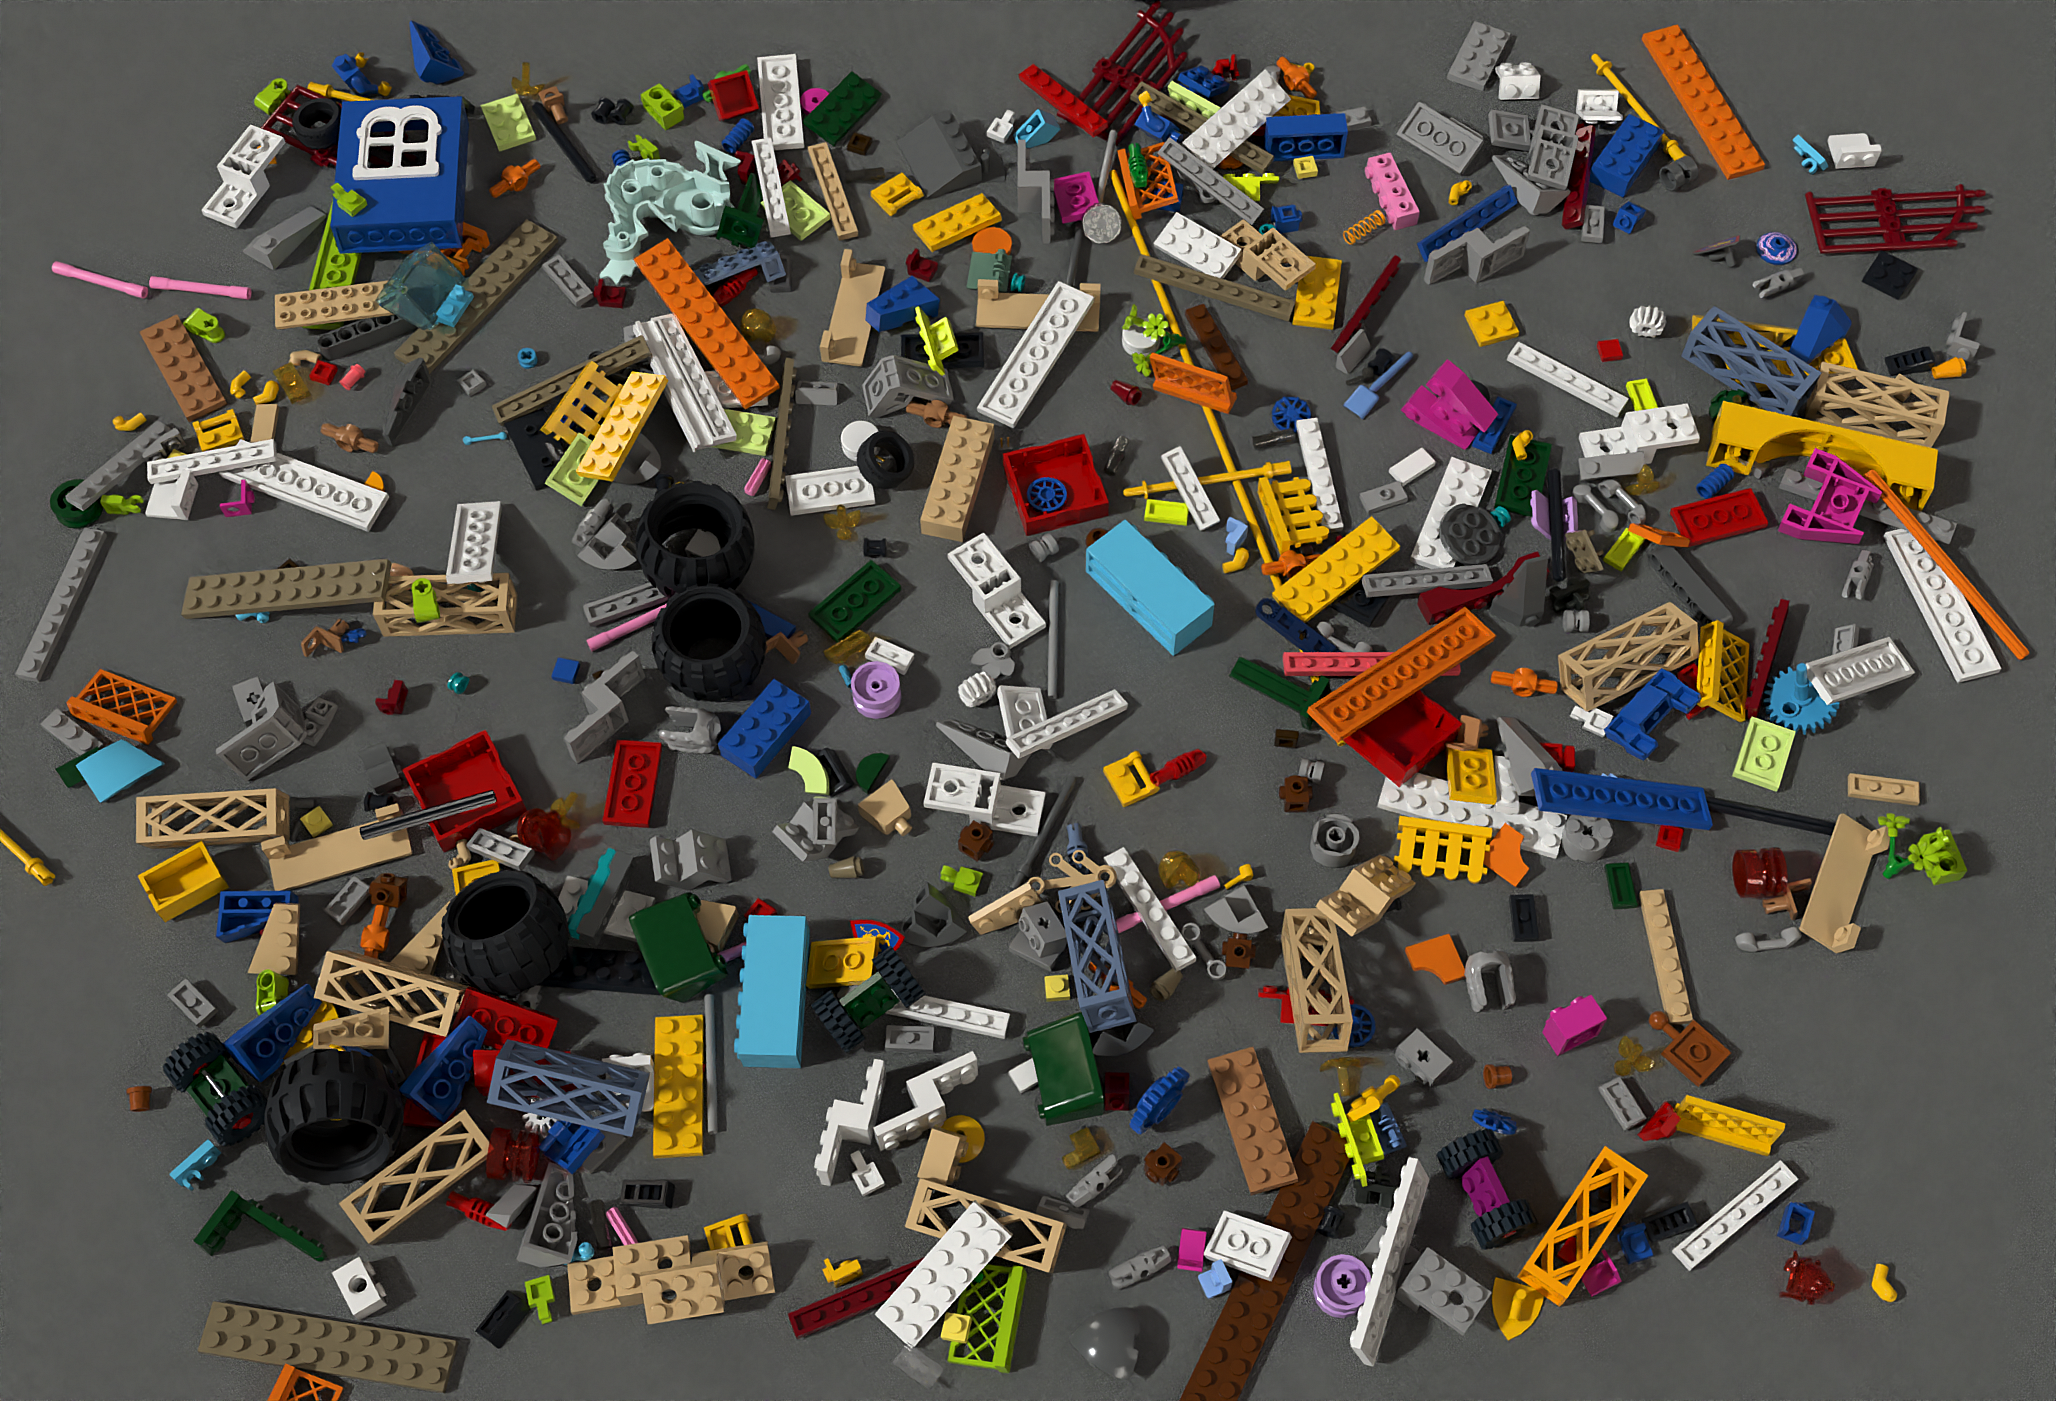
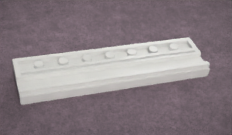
M673 313L651 318V321L640 323V321H635L633 332L636 337L644 336L652 354L647 357V360L654 374L665 375L669 380L663 392L693 452L736 441L737 435L679 321Z

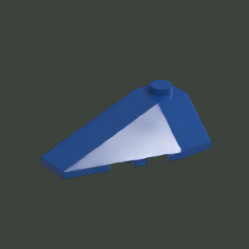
M411 20L409 24L414 65L419 78L426 83L440 84L463 76L464 71L460 63L448 56L449 50L438 44L440 40L427 26Z
M1814 295L1789 353L1810 364L1821 355L1824 349L1827 347L1831 348L1834 346L1835 341L1838 339L1842 340L1846 336L1852 321L1836 300Z
M305 984L242 1027L223 1042L222 1045L240 1067L258 1082H262L281 1066L284 1056L290 1047L294 1046L297 1041L296 1038L302 1029L307 1026L322 1002L320 999L314 998V990L309 984Z
M468 1016L411 1073L400 1087V1093L416 1106L442 1123H445L460 1103L464 1084L471 1075L469 1072L473 1064V1050L481 1049L488 1030L473 1017Z

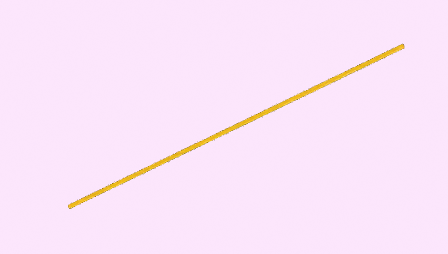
M1111 170L1109 176L1141 254L1150 257L1138 224L1133 218L1128 199L1116 170ZM1151 279L1172 333L1182 336L1161 282ZM1186 343L1179 345L1178 348L1184 363L1194 366ZM1202 406L1227 471H1237L1212 409ZM1232 480L1264 563L1273 562L1241 480ZM1278 573L1269 575L1275 590L1283 585ZM1300 634L1299 638L1301 640L1304 639L1303 634ZM1310 676L1312 683L1314 680L1318 681L1320 676ZM1343 740L1337 743L1339 747L1346 744Z

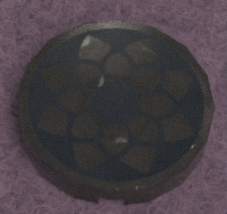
M1095 203L1088 207L1081 220L1085 236L1098 244L1114 240L1122 226L1118 211L1107 203Z

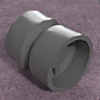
M1683 156L1674 161V163L1671 162L1660 169V180L1666 189L1673 191L1697 178V165L1691 157Z

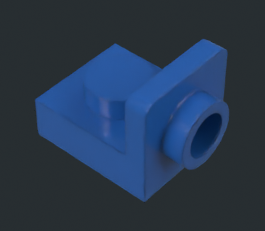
M693 74L689 76V84L673 91L675 98L680 100L684 108L704 99L702 96L704 86L701 80H697Z
M1628 201L1619 209L1613 226L1630 234L1636 222L1643 218L1646 210Z
M1636 1222L1625 1224L1617 1235L1628 1265L1653 1256L1644 1233L1646 1229L1645 1223L1637 1225Z

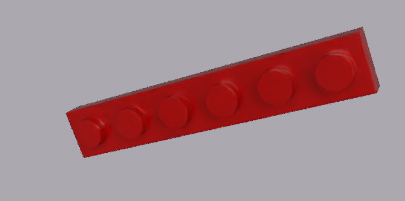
M1032 64L1019 74V79L1093 138L1108 128V122L1036 65Z

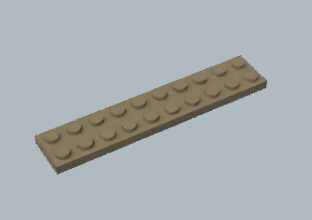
M526 219L461 285L466 291L472 292L474 298L455 327L435 320L434 316L439 310L438 308L394 352L395 358L404 364L418 358H423L430 374L558 243L557 236Z
M389 559L189 577L181 615L185 619L385 601L392 563Z
M213 1301L197 1351L201 1354L284 1367L286 1363L298 1370L445 1394L458 1342L456 1340Z

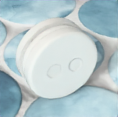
M1141 318L1144 321L1149 322L1148 318ZM1133 324L1128 330L1123 329L1122 345L1128 354L1132 355L1137 352L1138 354L1142 353L1146 357L1158 350L1160 336L1158 341H1152L1151 336L1145 337L1143 335V331L1146 328Z
M855 421L843 429L841 434L842 450L849 459L857 461V452L861 444L872 434L879 432L876 426L867 421ZM874 447V456L879 453V447Z

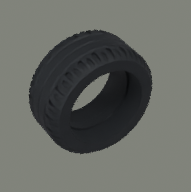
M328 98L312 99L302 104L292 118V125L300 142L304 146L316 150L327 149L338 144L341 106L336 101ZM331 119L322 127L310 128L318 121Z
M879 431L872 434L861 444L857 452L856 460L860 473L869 484L871 483V485L881 489H892L899 486L911 475L915 464L913 450L907 441L899 434L897 435V433L891 431ZM874 447L883 448L894 457L897 464V473L888 472L877 463L874 456Z

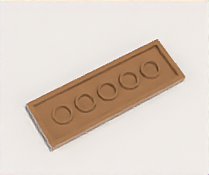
M177 314L139 331L188 422L227 405L226 400Z
M1254 1047L1208 1059V1066L1251 1196L1298 1182V1177Z

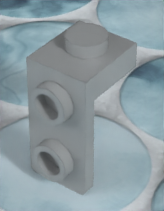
M1963 312L1960 318H1955L1951 329L1954 330V333H1950L1946 345H1949L1947 354L1971 362L1980 343L1959 337L1967 315L1966 312Z

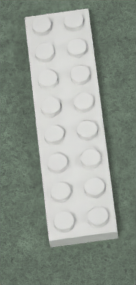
M1058 281L979 403L977 411L1014 428L1094 303V297Z
M240 439L237 445L248 444L250 442ZM277 453V461L219 472L222 478L241 484V480L246 479L252 489L369 532L389 499L388 494L279 453Z
M1897 529L1886 532L1883 537L1957 683L1999 673L2002 668L1964 595L1909 531Z
M1416 773L1400 788L1386 777L1377 806L1378 808L1413 818L1493 828L1491 840L1504 823H1507L1525 836L1521 849L1554 859L1558 855L1562 832L1567 819V815L1539 811L1538 807L1519 802L1518 814L1494 812V805L1449 800L1448 781L1421 773Z
M1411 1157L1408 1158L1407 1164L1402 1167V1181L1400 1187L1394 1193V1207L1388 1213L1387 1230L1385 1235L1381 1236L1379 1243L1380 1253L1378 1258L1374 1259L1372 1265L1373 1275L1371 1282H1368L1365 1288V1302L1358 1310V1325L1356 1330L1352 1331L1350 1337L1351 1347L1363 1364L1373 1367L1430 1180L1420 1161Z

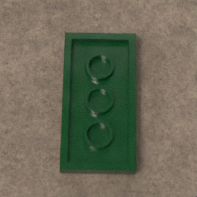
M851 71L804 119L803 124L834 147L881 99L882 93Z
M1510 435L1494 509L1501 506L1508 512L1533 517L1530 503L1532 491L1538 490L1542 493L1552 444L1530 440V443L1525 447L1527 458L1517 460L1512 445L1513 440L1517 436Z
M870 560L808 613V617L839 644L902 590L901 585L875 562Z

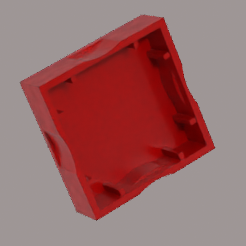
M1085 434L1056 440L1043 446H1032L1003 453V468L1026 537L1108 516L1109 501L1101 479L1095 471L1093 456ZM1039 478H1054L1065 486L1067 499L1060 510L1053 513H1047L1046 511L1036 512L1034 508L1029 506L1027 490L1031 483ZM1043 482L1037 484V486L1043 487ZM1046 482V486L1051 487L1052 482ZM1055 484L1054 489L1060 487L1057 484Z
M1418 690L1343 739V741L1400 788L1446 748L1445 743L1453 742L1456 739L1462 723L1438 703L1425 696L1421 690Z
M486 729L456 743L444 752L431 755L402 769L422 809L489 790H494L496 794V803L428 822L443 852L457 847L456 842L458 840L466 839L469 841L479 828L489 831L527 812L523 800L510 775L507 773Z

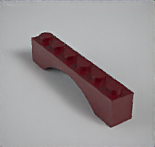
M1536 551L1519 557L1504 577L1482 588L1455 590L1439 586L1420 593L1417 605L1428 625L1439 624L1464 607L1469 611L1481 609L1487 604L1492 603L1496 595H1502L1504 585L1514 580L1513 574L1525 560L1540 557V555Z

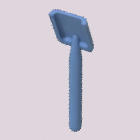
M1405 353L1370 388L1364 385L1358 386L1343 406L1363 420L1379 401V396L1374 392L1380 389L1413 358V353Z

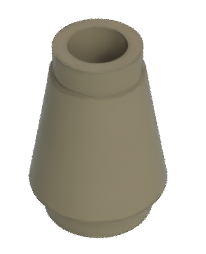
M852 856L829 865L830 877L859 878V876L864 875L862 858Z
M1173 968L1152 982V987L1150 988L1151 995L1160 1002L1169 1000L1183 978L1180 971L1175 972Z

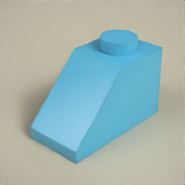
M1037 109L1013 134L1017 145L1018 140H1026V148H1032L1049 142L1061 128L1054 115Z

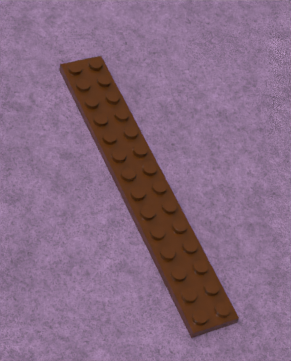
M1312 1121L1293 1161L1298 1182L1280 1188L1264 1222L1265 1225L1289 1232L1292 1236L1272 1281H1268L1243 1271L1240 1272L1179 1401L1238 1400L1317 1231V1227L1324 1216V1207L1329 1205L1350 1160L1347 1157L1344 1144L1348 1143L1346 1137L1341 1138L1339 1133Z

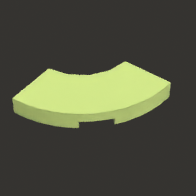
M792 746L788 768L802 775L805 782V792L808 794L829 795L828 774L818 758L805 749Z

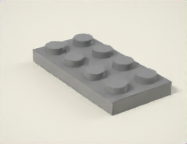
M1474 21L1448 72L1447 79L1483 91L1511 33Z
M1421 102L1417 103L1396 133L1397 137L1459 175L1463 174L1484 144L1482 139Z

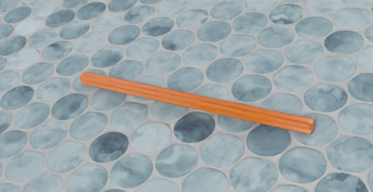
M1873 469L1868 471L1863 477L1882 491L1880 498L2016 658L2018 660L2025 658L2029 654L2028 649L1877 472Z

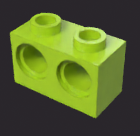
M660 83L640 94L643 108L665 131L684 120L683 104L680 100H676L668 88L665 89Z
M1950 829L1944 830V834L1949 838V844L1956 850L1957 854L1952 855L1943 848L1932 853L1939 856V862L1932 863L1934 866L1933 870L1925 871L1927 876L1931 878L1933 885L1958 881L1968 871ZM1936 832L1924 834L1920 840H1925L1928 847L1929 844L1938 840V835Z

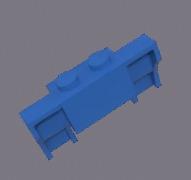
M1661 668L1604 729L1606 737L1624 746L1627 753L1645 761L1658 746L1657 740L1651 738L1648 734L1673 707L1688 714L1702 699L1701 695L1682 683L1673 673Z

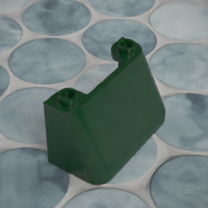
M690 892L639 910L629 917L630 925L658 992L665 998L681 1003L728 976L726 970L727 963L724 957L711 952L696 914L700 912L701 901L696 894Z
M1082 1012L1071 1014L1027 1031L1026 1037H1023L1025 1051H1030L1033 1058L1042 1104L1038 1105L1040 1119L1045 1118L1046 1126L1103 1115L1104 1099L1087 1024Z

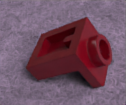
M736 151L735 158L741 160V164L738 165V175H740L741 184L746 185L750 173H755L757 168L755 156L748 152Z
M784 159L777 166L781 187L795 178L800 182L803 180L799 174L801 170L794 162L790 164Z
M917 248L906 259L908 275L927 282L931 281L938 269V263L921 257L920 249Z
M599 279L598 286L594 287V297L597 298L599 306L623 308L627 294L626 287L606 286L604 279Z
M394 680L392 688L388 690V699L376 698L375 704L380 712L386 715L402 714L408 695V689L402 680Z
M1105 1072V1110H1129V1073Z

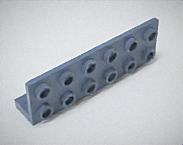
M767 241L760 242L751 249L739 250L736 255L721 257L715 263L703 264L699 269L693 271L704 286L757 265H761L767 282L786 275L779 253L772 243Z

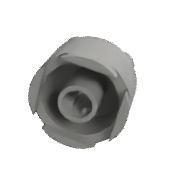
M1340 814L1327 815L1326 818L1319 820L1313 829L1310 842L1313 859L1327 867L1347 866L1355 856L1359 842V831L1348 817Z
M1571 815L1562 832L1561 847L1565 854L1575 861L1594 862L1604 854L1611 840L1613 830L1606 818Z

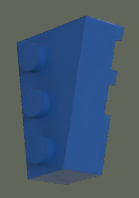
M911 276L868 302L866 305L865 321L878 332L903 326V323L912 320L915 323V317L917 316L915 308L918 306L927 316L937 317L940 299L916 278Z
M221 891L216 937L222 942L228 943L258 933L260 930L265 929L275 903L298 904L299 897L292 891Z

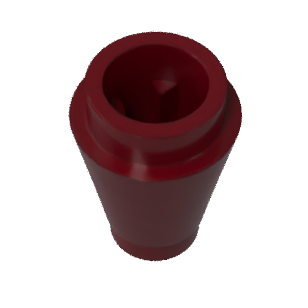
M1115 380L1111 385V391L1127 405H1136L1142 397V392L1137 386Z

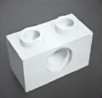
M358 1257L332 1272L352 1314L359 1321L387 1305L383 1298L387 1294L380 1282L375 1283L372 1276L376 1273L369 1261L365 1263ZM362 1283H367L365 1290L358 1293L357 1287Z

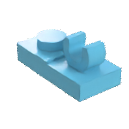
M1799 134L1792 140L1795 145L1793 148L1795 152L1801 157L1803 155L1807 157L1802 162L1803 168L1809 164L1813 165L1809 169L1811 175L1817 171L1818 167L1822 171L1828 167L1826 159Z
M455 284V287L435 314V320L455 327L474 298L473 293L466 291L463 286Z
M207 1139L169 1175L180 1186L193 1190L194 1188L190 1184V1180L193 1177H197L203 1181L204 1177L199 1171L212 1165L221 1152Z

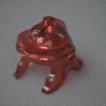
M540 808L530 809L520 816L517 824V835L522 845L532 848L533 851L545 853L553 861L559 858L566 850L571 839V831L568 827L562 825L560 821L561 815L554 809L548 813Z
M1793 1250V1258L1791 1257L1786 1260L1783 1269L1790 1271L1786 1288L1788 1292H1779V1298H1793L1800 1302L1807 1301L1806 1305L1814 1306L1816 1300L1823 1299L1829 1292L1833 1293L1835 1283L1830 1280L1827 1272L1821 1267L1819 1260L1812 1262V1258L1800 1257L1798 1252Z

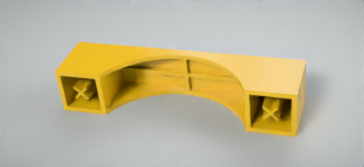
M1723 401L1712 428L1706 466L1717 468L1720 464L1724 463L1729 465L1736 473L1749 475L1754 461L1764 463L1785 456L1811 457L1814 449L1817 448L1837 456L1861 476H1864L1872 469L1875 470L1908 508L1921 512L1934 489L1938 449ZM1741 452L1748 456L1746 466L1738 462Z

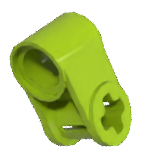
M282 78L274 79L262 92L257 94L254 100L255 106L271 116L285 100V94L288 96L291 92L287 89L288 84L286 80Z
M196 308L183 322L185 328L191 333L212 343H218L225 337V331L219 326L217 318L200 308Z
M426 578L415 580L411 589L414 602L413 610L417 623L440 619L435 590L432 589L431 582Z
M269 969L263 970L258 975L256 981V1011L260 1016L288 997L289 981L287 977Z

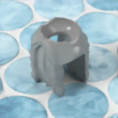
M671 706L665 709L670 714L669 718L673 720L675 726L694 727L690 733L660 730L659 738L667 743L668 749L687 752L688 754H706L713 751L717 745L718 734L721 731V724L716 715L704 708Z
M1480 951L1468 957L1464 975L1474 1012H1480V1009L1487 1005L1481 973L1496 975L1502 1010L1515 1003L1516 992L1514 990L1513 969L1510 966V959L1506 952L1494 951L1487 954Z

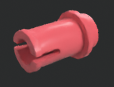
M358 364L352 365L350 367L351 370L339 381L347 390H350L360 378L365 377L366 371Z

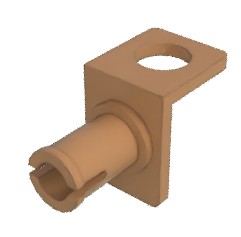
M554 86L540 91V99L548 112L552 111L556 123L563 124L567 122L568 117L563 109L565 106L564 96L562 93H559L557 87ZM549 93L555 94L553 96L545 98L546 95Z
M337 619L328 631L316 626L301 642L304 656L308 657L320 643L342 653L344 649L340 637L349 629L347 622ZM313 638V643H312V645L308 648V644H309L310 640Z
M801 630L789 639L782 632H779L766 641V653L776 647L794 665L800 655V651L797 648L807 643L808 637L806 634L800 637L804 633Z
M1461 715L1460 722L1462 726L1458 732L1457 741L1447 742L1445 746L1460 751L1478 749L1479 737L1483 738L1488 735L1487 732L1483 733V731H1489L1488 726L1482 723V720L1479 718Z
M1811 878L1786 883L1782 891L1783 896L1763 899L1762 904L1763 908H1766L1764 910L1765 913L1769 914L1787 910L1791 920H1795L1797 909L1792 893L1809 890L1812 884Z

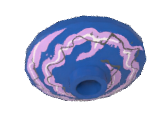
M1769 232L1762 235L1756 245L1759 256L1767 263L1773 265L1790 263L1797 253V246L1793 239L1779 232Z

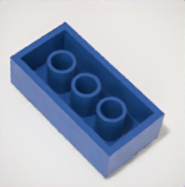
M1345 113L1266 117L1263 141L1264 150L1274 156L1273 161H1294L1295 158L1313 156L1314 159L1344 158L1348 134Z
M1629 114L1592 165L1589 181L1616 195L1624 197L1660 146L1664 130Z
M773 679L719 741L718 747L721 756L756 779L811 715L809 701Z

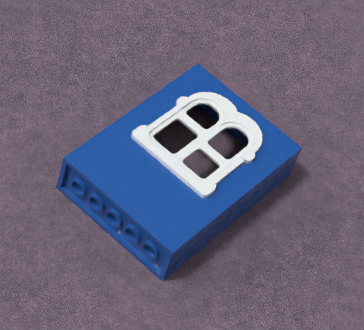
M462 96L342 102L335 183H339L347 193L353 190L366 199L367 206L352 217L338 207L337 199L333 196L330 226L340 254L462 248L469 122ZM428 130V140L424 143H403L404 131ZM395 131V135L392 137H370V132ZM394 145L393 165L391 167L368 168L370 146ZM427 151L426 164L424 166H401L403 152Z

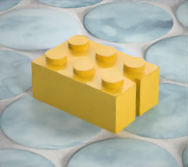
M202 841L138 875L155 911L164 922L173 919L229 888L212 854Z

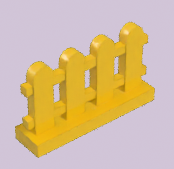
M593 361L588 362L540 430L546 435L553 432L556 434L553 437L554 439L559 441L561 438L571 445L577 436V433L569 428L573 421L585 430L582 435L587 438L589 435L595 437L601 427L598 422L601 418H606L611 409L610 405L618 397L623 385L619 383L616 386L604 377L606 374L604 371L601 370L600 373L596 371L599 365ZM587 382L591 384L588 389L584 388ZM595 388L609 397L606 402L592 394ZM575 399H578V404L574 406L572 403ZM583 405L597 413L594 419L581 411ZM565 415L567 419L562 423L560 420Z
M1267 477L1259 478L1257 493L1280 555L1290 550L1291 545H1295V548L1301 547L1303 543L1316 541L1317 544H1321L1322 540L1327 539L1329 536V529L1327 527H1317V524L1322 522L1323 514L1319 510L1311 511V508L1316 506L1317 498L1312 494L1305 495V492H1308L1311 486V482L1307 479L1293 477V481L1278 483L1275 480L1270 484ZM1298 494V496H1296V497H1290V498H1284V497H1283V496ZM1303 509H1304V512H1301V513H1295V514H1290V513H1289V512H1292V511H1298V510H1303ZM1310 525V528L1296 530L1297 527Z
M1399 816L1398 830L1402 831V833H1397V840H1401L1399 856L1394 855V863H1398V869L1406 873L1411 871L1412 865L1421 866V873L1425 877L1433 876L1435 868L1445 869L1444 876L1451 881L1458 877L1459 871L1468 872L1467 878L1469 882L1473 884L1479 883L1482 875H1487V868H1483L1484 854L1490 851V845H1486V842L1490 843L1493 828ZM1416 833L1425 834V836H1418ZM1439 836L1449 837V838H1448V840H1447V839H1440ZM1462 840H1472V842H1462ZM1415 842L1424 843L1422 859L1413 858ZM1438 845L1447 846L1446 862L1436 861ZM1461 849L1471 850L1469 866L1460 864Z

